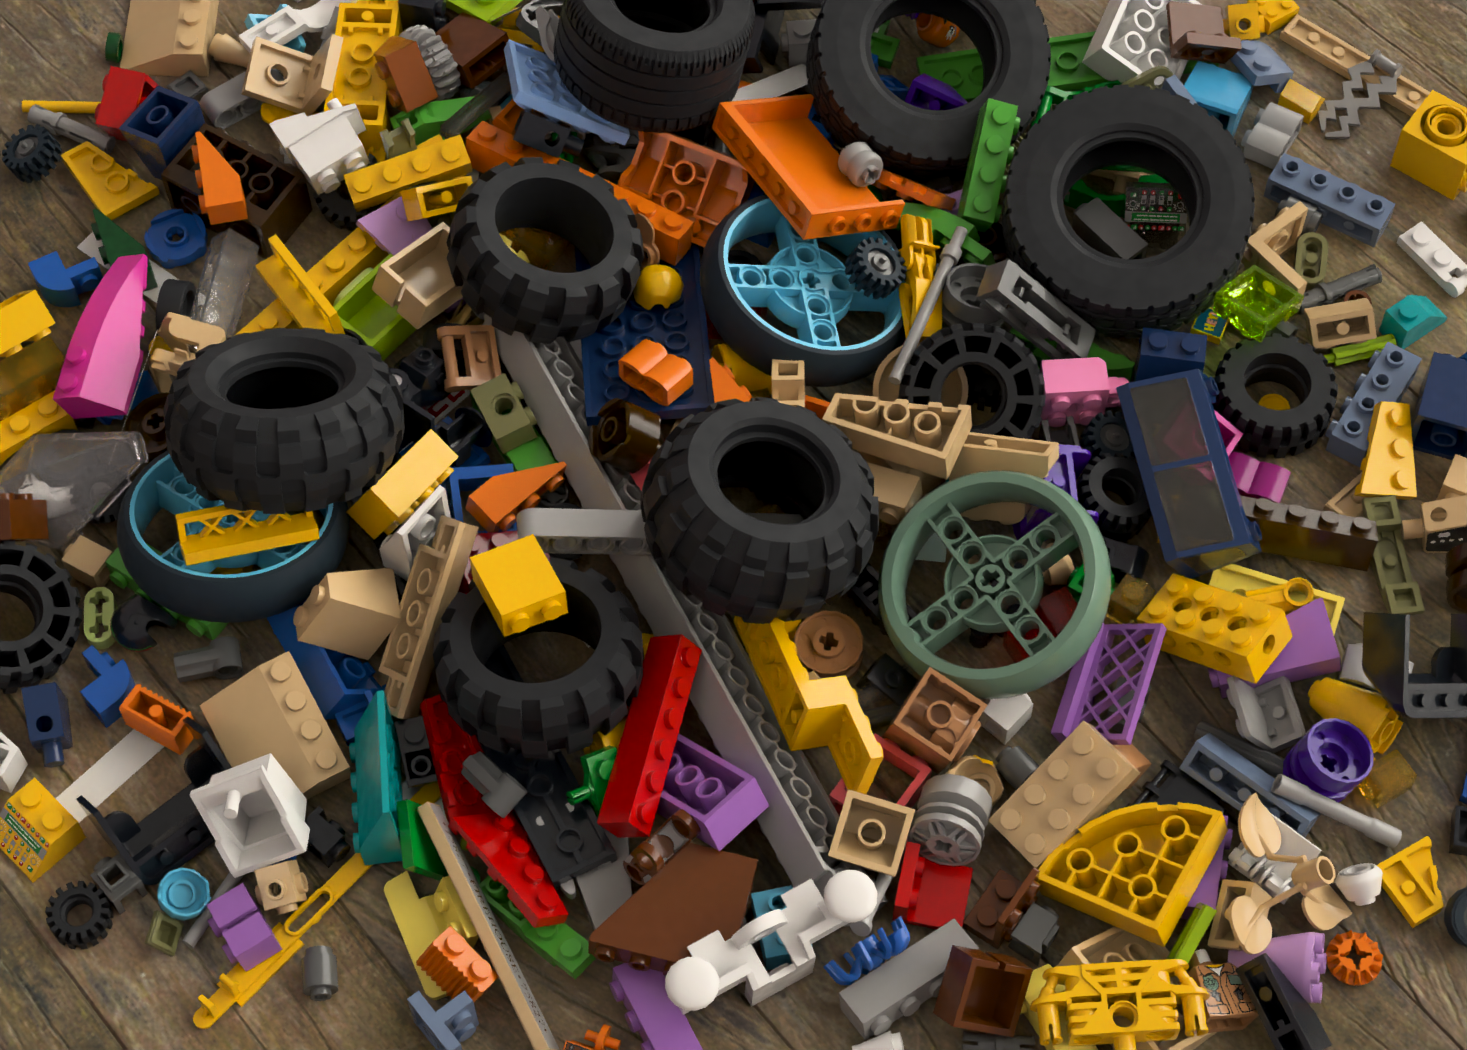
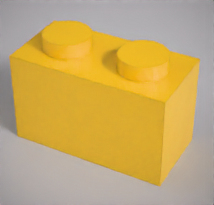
M472 176L402 190L401 196L407 221L456 211L458 201L467 187L473 183Z

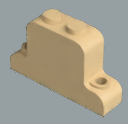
M969 432L949 475V481L964 475L984 471H1014L1045 478L1059 458V442ZM1016 502L991 503L972 508L960 515L968 517L973 521L985 519L999 521L1004 525H1012L1020 522L1032 505Z

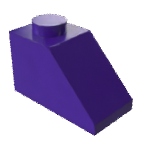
M925 73L913 79L905 99L906 103L915 107L938 111L958 108L968 103L953 87Z

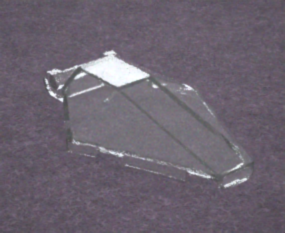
M136 431L33 434L0 470V493L33 494V500H46L49 539L25 542L65 551L70 544H74L77 538L83 535L81 529L93 516L99 518L132 483L129 478L143 463L148 462L144 438Z

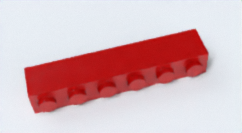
M682 634L650 637L643 662V678L637 697L632 699L597 820L598 825L617 838L650 837L702 649Z

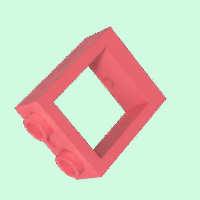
M875 733L874 737L883 749V759L915 778L896 803L912 808L919 799L925 782L931 778L932 769L924 759L916 755L911 756L892 740L882 738ZM841 778L829 794V799L838 815L841 814L848 791L843 778Z

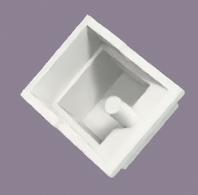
M334 98L327 103L330 109L328 111L306 116L304 112L275 120L269 124L292 165L302 171L318 195L323 192L330 193L340 186V182L344 180L343 175L365 168L366 165L370 164L363 144L357 136L367 130L355 103L342 106L339 100Z
M271 753L214 774L209 784L190 792V797L215 839V846L234 878L306 852L310 828L305 823L307 799Z

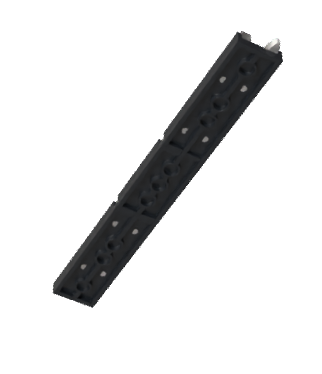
M400 453L393 457L392 465L386 469V472L402 457ZM372 486L363 487V488H362V495H359V496H357V497H355V498H353V499L350 500L352 506H353ZM399 525L391 534H394L401 525ZM383 531L374 540L367 533L378 556L382 561L379 549L381 548V544L383 540L387 537V535ZM394 573L397 592L402 599L407 581ZM504 645L492 653L484 664L488 670L500 677L524 683ZM478 733L475 734L482 752L503 772H507L527 790L526 795L512 811L555 890L561 889L568 898L574 899L576 897V889L573 878L596 867L599 869L600 866L609 862L613 863L617 861V856L605 831L597 824L598 818L588 800L579 802L574 806L568 802L567 799L569 797L566 796V793L579 788L580 785L561 750L548 751L549 758H525L522 755V750L510 748L506 755L484 746L479 742Z

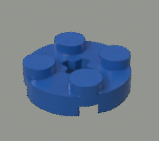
M171 209L158 214L150 222L151 227L144 235L145 243L151 257L160 262L162 267L171 269L176 266L186 265L206 254L208 234L203 220L193 212V215L184 213L183 209ZM173 234H178L179 237L184 236L179 241H171Z

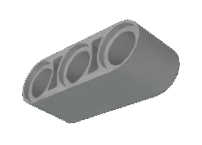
M271 69V76L275 80L284 81V77L277 69ZM246 71L210 90L201 98L199 102L200 107L216 128H228L261 109V105L266 103L241 94Z

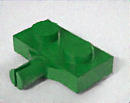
M609 745L580 757L584 771V786L566 793V796L569 797L567 800L570 805L574 806L588 799L593 805L595 815L598 818L616 758V747Z

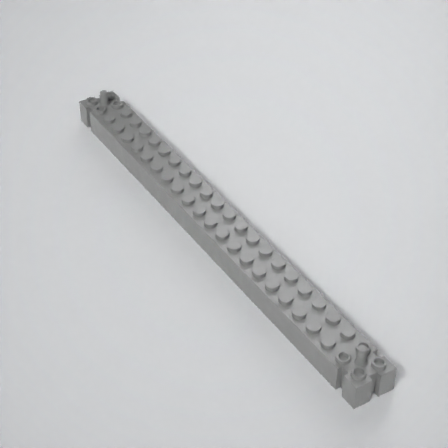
M483 312L477 315L475 313L477 317L485 320L482 325H492V318ZM494 327L499 358L506 366L513 382H517L524 396L526 407L529 406L533 412L541 434L546 438L553 451L554 458L558 462L564 461L567 464L564 473L567 476L568 483L573 487L581 501L582 508L641 510L642 491L636 485L630 473L604 463L590 453L588 440L592 426H587L583 365L571 344L567 343L564 336L557 337L551 344L530 342L529 335L514 331L512 336ZM609 555L622 575L625 586L630 590L637 602L640 613L645 617L652 629L653 636L682 634L702 649L689 698L722 758L755 777L769 804V807L756 819L760 824L762 833L767 837L775 851L778 862L783 866L790 878L792 887L795 888L812 879L824 899V888L828 880L836 873L844 870H858L866 874V868L828 857L840 816L803 751L790 750L753 664L726 616L722 617L704 609L702 606L703 602L693 595L685 596L666 577V568L660 566L657 559H654L652 555ZM885 895L877 911L888 902Z

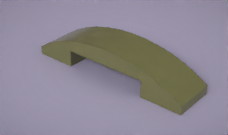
M1395 495L1363 498V517L1376 521L1378 543L1371 563L1380 595L1388 613L1423 614L1425 610L1418 582H1413L1400 532L1402 520Z

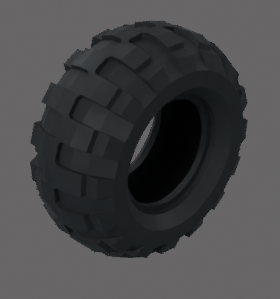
M284 327L265 329L264 331L242 333L227 337L224 342L204 347L195 353V359L184 362L177 371V377L171 384L163 409L167 450L178 471L183 473L187 483L196 487V493L209 501H224V506L239 511L258 510L263 511V514H285V512L299 510L309 512L324 509L326 505L334 502H347L362 495V488L376 485L386 474V469L392 465L393 457L399 451L405 429L401 388L388 365L382 361L381 354L372 346L359 345L357 338L345 334L327 333L323 329L314 328L285 329Z

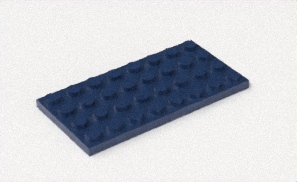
M691 242L690 249L676 266L660 259V265H666L675 269L681 276L684 287L678 301L670 304L668 308H664L661 304H656L648 310L635 301L632 293L623 312L610 325L601 330L596 329L594 334L581 339L587 426L598 425L601 419L597 415L598 412L608 401L614 398L626 400L654 412L660 416L661 420L686 418L690 414L695 416L700 412H704L710 404L715 403L709 363L710 349L706 312L701 294V265L697 244ZM575 247L576 272L590 269L591 267L584 255ZM644 339L661 344L668 354L686 359L693 369V385L669 406L656 403L644 391L634 389L619 376L618 360Z

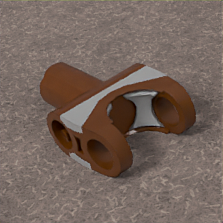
M678 809L660 828L636 847L623 861V867L629 877L639 885H644L684 847L691 843L701 832L694 818L683 809Z

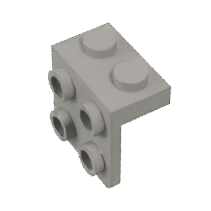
M1234 675L1227 678L1229 689L1226 690V694L1230 704L1236 709L1238 719L1235 720V724L1242 738H1246L1256 746L1274 754L1295 745L1306 734L1291 683L1287 677L1281 676L1256 688L1251 687Z

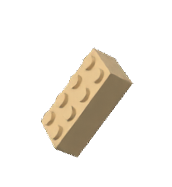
M1083 720L989 818V822L1035 868L1039 869L1047 856L1061 843L1065 844L1071 837L1079 833L1078 829L1098 818L1136 779L1140 772L1099 731Z

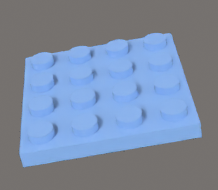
M510 39L508 40L504 53L513 101L519 107L529 111L534 109L542 112L547 118L556 122L560 120L567 122L580 132L587 133L589 131L597 134L607 143L614 144L617 142L624 146L626 145L630 137L629 129L601 118L581 104L563 84L555 63L546 54Z

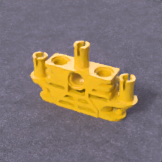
M1165 959L1057 966L1045 970L1042 977L1046 980V984L1042 987L1038 998L1032 1001L1030 1010L1037 1012L1040 1034L1039 1042L1041 1045L1049 1046L1050 1031L1052 1045L1063 1042L1059 1011H1064L1065 1020L1067 1021L1066 1029L1069 1034L1068 1046L1114 1044L1115 1050H1137L1136 1042L1177 1039L1180 1032V1024L1177 1022L1179 1017L1178 1010H1175L1177 1004H1182L1185 1035L1194 1037V1031L1196 1030L1197 1036L1207 1034L1208 1027L1203 1001L1207 1000L1210 995L1206 989L1199 987L1194 979L1187 974L1186 970L1189 968V964L1185 960ZM1177 976L1181 985L1170 984V977ZM1057 984L1065 985V992L1056 993L1055 988ZM1124 1016L1128 1018L1131 1025L1125 1028L1119 1027L1115 1024L1113 1018Z

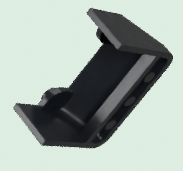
M1364 612L1363 672L1396 714L1406 718L1467 717V614L1451 613L1450 647H1440L1435 651L1431 659V673L1409 674L1410 614Z
M188 716L183 719V722L199 744V747L187 756L184 763V771L191 784L139 823H136L124 811H114L103 817L99 810L82 795L76 799L104 840L116 854L120 855L145 885L159 884L169 871L180 868L215 841L190 797V792L209 784L212 775L232 767L208 731Z

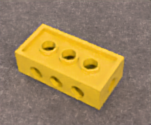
M1175 573L1171 575L1136 618L1138 624L1163 623L1167 628L1161 651L1232 676L1234 675L1237 678L1254 684L1259 681L1293 637L1284 609ZM1153 634L1143 637L1146 644L1151 641Z

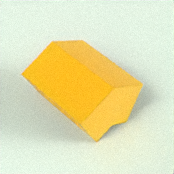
M1289 79L1280 94L1277 105L1304 115L1303 122L1309 125L1318 114L1325 98Z

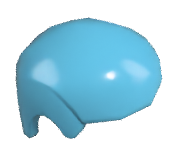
M180 867L169 871L158 885L157 899L161 910L173 919L185 921L196 918L207 908V904L211 899L208 880L194 869Z

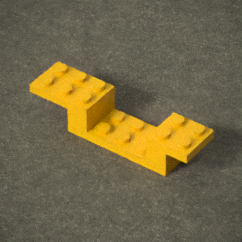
M358 0L356 3L339 4L335 35L343 37V43L333 90L325 99L324 111H328L330 109L327 103L334 98H337L342 106L355 103L367 130L357 136L363 144L367 156L369 153L372 154L377 162L387 160L379 132L386 129L388 132H391V126L387 110L388 98L386 92L388 87L385 80L379 77L375 69L377 61L374 53L388 38L394 35L399 36L403 32L398 6L399 0Z
M735 616L734 624L749 654V658L790 750L796 751L828 746L847 789L867 795L880 763L883 761V749L881 744L876 741L871 731L869 718L864 715L858 703L857 692L854 688H851L846 675L809 680L808 672L805 667H802L797 656L796 645L792 641L801 623V619L784 622L775 617L770 623L754 624L743 622L742 617Z

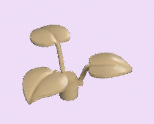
M1258 794L1250 795L1241 807L1238 818V831L1246 850L1255 858L1265 854L1266 858L1271 861L1297 863L1291 873V878L1295 885L1293 888L1261 904L1258 908L1249 896H1239L1230 904L1229 921L1238 944L1242 946V950L1249 955H1253L1265 950L1272 938L1271 923L1263 915V912L1298 892L1303 895L1301 905L1305 917L1319 931L1332 929L1340 921L1349 917L1352 912L1329 885L1335 880V869L1327 857L1320 856L1307 860L1306 855L1297 857L1275 854L1281 845L1279 827L1272 814L1261 803Z

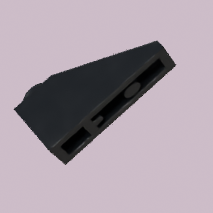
M1267 953L1235 969L1276 1050H1324L1332 1046L1315 1011Z

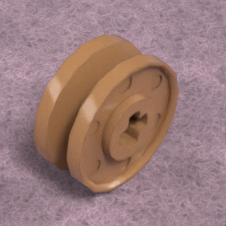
M821 611L814 613L800 623L795 633L794 643L802 667L806 668L808 673L814 670L821 679L846 675L849 680L858 672L862 664L864 638L860 627L851 617L838 611ZM826 646H831V650H826Z

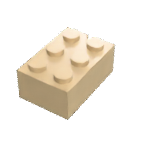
M444 222L381 264L372 286V290L391 307L397 305V312L417 330L463 297L461 294L463 286H455L448 265L447 255L449 250L446 241L450 227Z

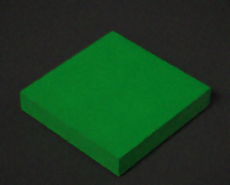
M408 799L396 802L403 868L441 881L442 877L449 876L417 811L421 804Z

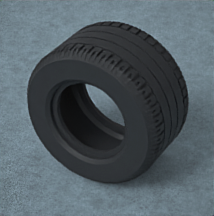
M563 0L554 41L555 66L559 77L570 93L587 109L609 122L633 130L654 133H671L698 127L715 119L719 103L732 101L737 93L755 28L753 0Z

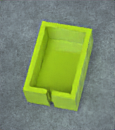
M391 253L334 306V309L338 312L342 327L360 335L367 346H372L381 354L382 361L416 330L397 312V305L391 307L372 290L379 266L394 256Z

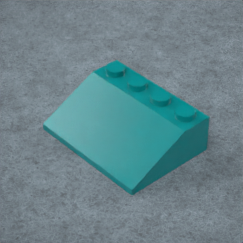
M384 690L376 691L354 729L355 742L349 743L351 762L356 763V772H351L350 774L353 793L357 792V802H352L353 821L358 823V832L353 833V845L355 853H361L365 865L402 861L396 802L403 800L401 751L392 714Z

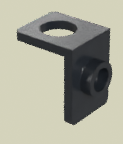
M885 653L872 663L855 686L860 689L870 682L897 706H901L918 679Z

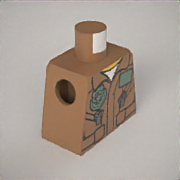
M1205 949L1196 950L1189 961L1191 970L1187 974L1194 979L1199 987L1206 989L1210 995L1207 1000L1203 1001L1208 1033L1245 1029L1259 1015L1235 970L1236 966L1232 963L1212 964Z

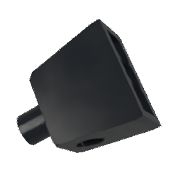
M534 109L531 111L521 110L512 132L513 140L559 158L562 151L578 158L585 140L569 134L571 130L569 125L561 121H553ZM551 131L558 134L554 141L545 139V135Z

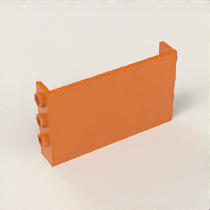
M812 94L719 103L712 129L803 240L897 228L905 202L902 199L879 202L867 186H855L848 177L839 171V153L808 118L814 100Z

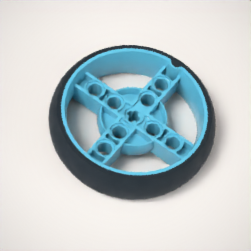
M766 194L746 201L732 210L722 219L709 237L704 248L700 266V285L704 306L712 324L724 342L744 361L765 374L772 376V359L804 360L805 386L831 387L852 383L877 371L887 355L894 349L902 346L906 338L899 299V286L883 299L881 297L873 299L872 294L869 297L864 296L863 289L858 292L855 289L857 284L855 282L850 284L848 281L851 275L845 274L846 267L831 253L818 248L817 240L827 243L846 256H849L862 240H867L869 237H873L874 241L877 238L883 239L884 245L888 241L892 244L890 249L893 251L897 246L884 230L803 240ZM762 233H776L779 252L767 265L729 264V250L738 242ZM906 276L901 283H906ZM750 307H768L779 320L796 328L798 339L777 330L765 322ZM848 311L881 312L884 314L885 322L884 329L878 336L866 342L849 346L840 345L836 324Z
M168 450L152 460L133 480L121 503L117 521V544L121 558L128 573L140 589L154 601L173 612L197 620L221 623L246 622L271 617L307 600L312 588L318 585L327 573H334L346 550L350 531V515L346 512L348 510L347 502H334L326 505L324 509H319L325 518L319 531L320 539L313 540L308 545L303 542L186 566L179 542H177L159 556L145 543L143 534L152 518L162 508L175 515L224 505V501H209L196 493V487L187 483L183 473H180L175 466ZM257 510L251 518L257 522L264 521L271 514H263V511ZM227 515L219 521L218 525L223 528L233 527L239 518L234 515ZM199 521L186 523V536L200 533L206 525ZM256 564L263 568L239 574H209L217 567L242 568Z

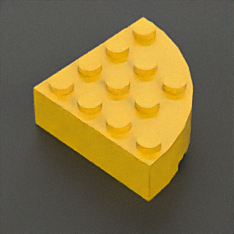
M1157 802L1140 803L1113 810L1078 829L1079 833L1071 837L1065 844L1061 843L1047 856L1038 869L1040 870L1038 883L1041 884L1039 890L1046 897L1161 947H1165L1228 832L1223 813L1198 804L1177 802V805H1158Z

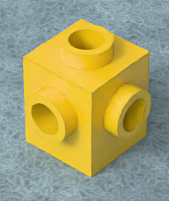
M1258 2L1227 5L1225 7L1226 19H1223L1224 34H1227L1229 37L1241 38V41L1259 40L1260 33H1265L1264 15L1258 14ZM1239 22H1244L1247 25V30L1240 29Z

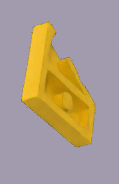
M1429 836L1424 837L1376 865L1383 872L1381 886L1412 928L1440 913L1444 907L1441 891L1437 887L1438 874L1436 865L1433 866L1430 850L1432 843Z

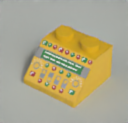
M35 777L7 800L0 813V849L32 883L87 838L78 821Z

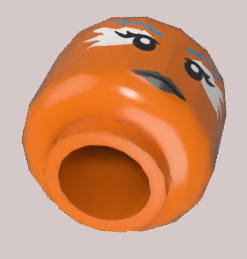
M920 13L917 17L916 26L919 37L936 47H947L959 36L960 28L946 19L925 13Z

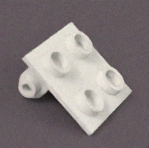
M1272 814L1281 833V845L1275 854L1297 857L1306 855L1307 860L1318 857L1322 851ZM1242 842L1228 856V864L1273 897L1295 886L1291 873L1297 863L1271 861L1266 858L1265 854L1255 858L1246 850ZM1289 897L1281 901V903L1284 905Z

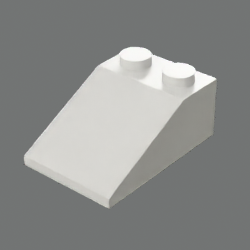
M439 485L402 523L396 532L388 535L381 544L379 550L383 566L393 569L395 574L406 581L408 580L419 543L431 546L441 515L451 518L444 487Z

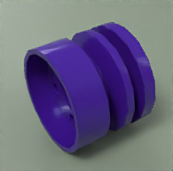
M1337 718L1322 719L1314 724L1288 752L1283 761V775L1340 803L1352 792L1354 787L1358 786L1368 776L1373 767L1374 753L1367 737L1350 722Z

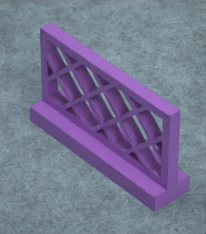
M1163 623L1102 624L1092 645L1071 669L1051 730V734L1060 744L1083 720L1089 723L1095 718L1099 724L1095 729L1112 745H1131L1167 628ZM1153 634L1151 641L1139 649L1136 643L1144 636ZM1115 635L1126 636L1125 640L1111 649ZM1133 646L1136 653L1123 663H1120L1117 657ZM1142 660L1144 662L1142 670L1130 678L1127 671ZM1114 661L1117 667L1102 678L1105 666ZM1124 675L1127 681L1111 692L1108 686ZM1104 689L1108 696L1093 707L1095 696ZM1133 689L1135 691L1133 699L1121 707L1118 700ZM1114 704L1118 710L1102 721L1099 714ZM1124 718L1126 722L1122 734H1111L1109 729Z

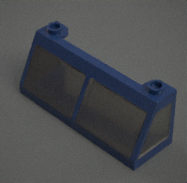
M1194 369L1130 382L1117 387V393L1165 562L1183 576L1193 579L1262 552L1259 540H1262L1261 530L1256 521L1251 522L1245 515L1212 405L1216 402L1215 395L1219 394L1213 377H1208L1200 369Z

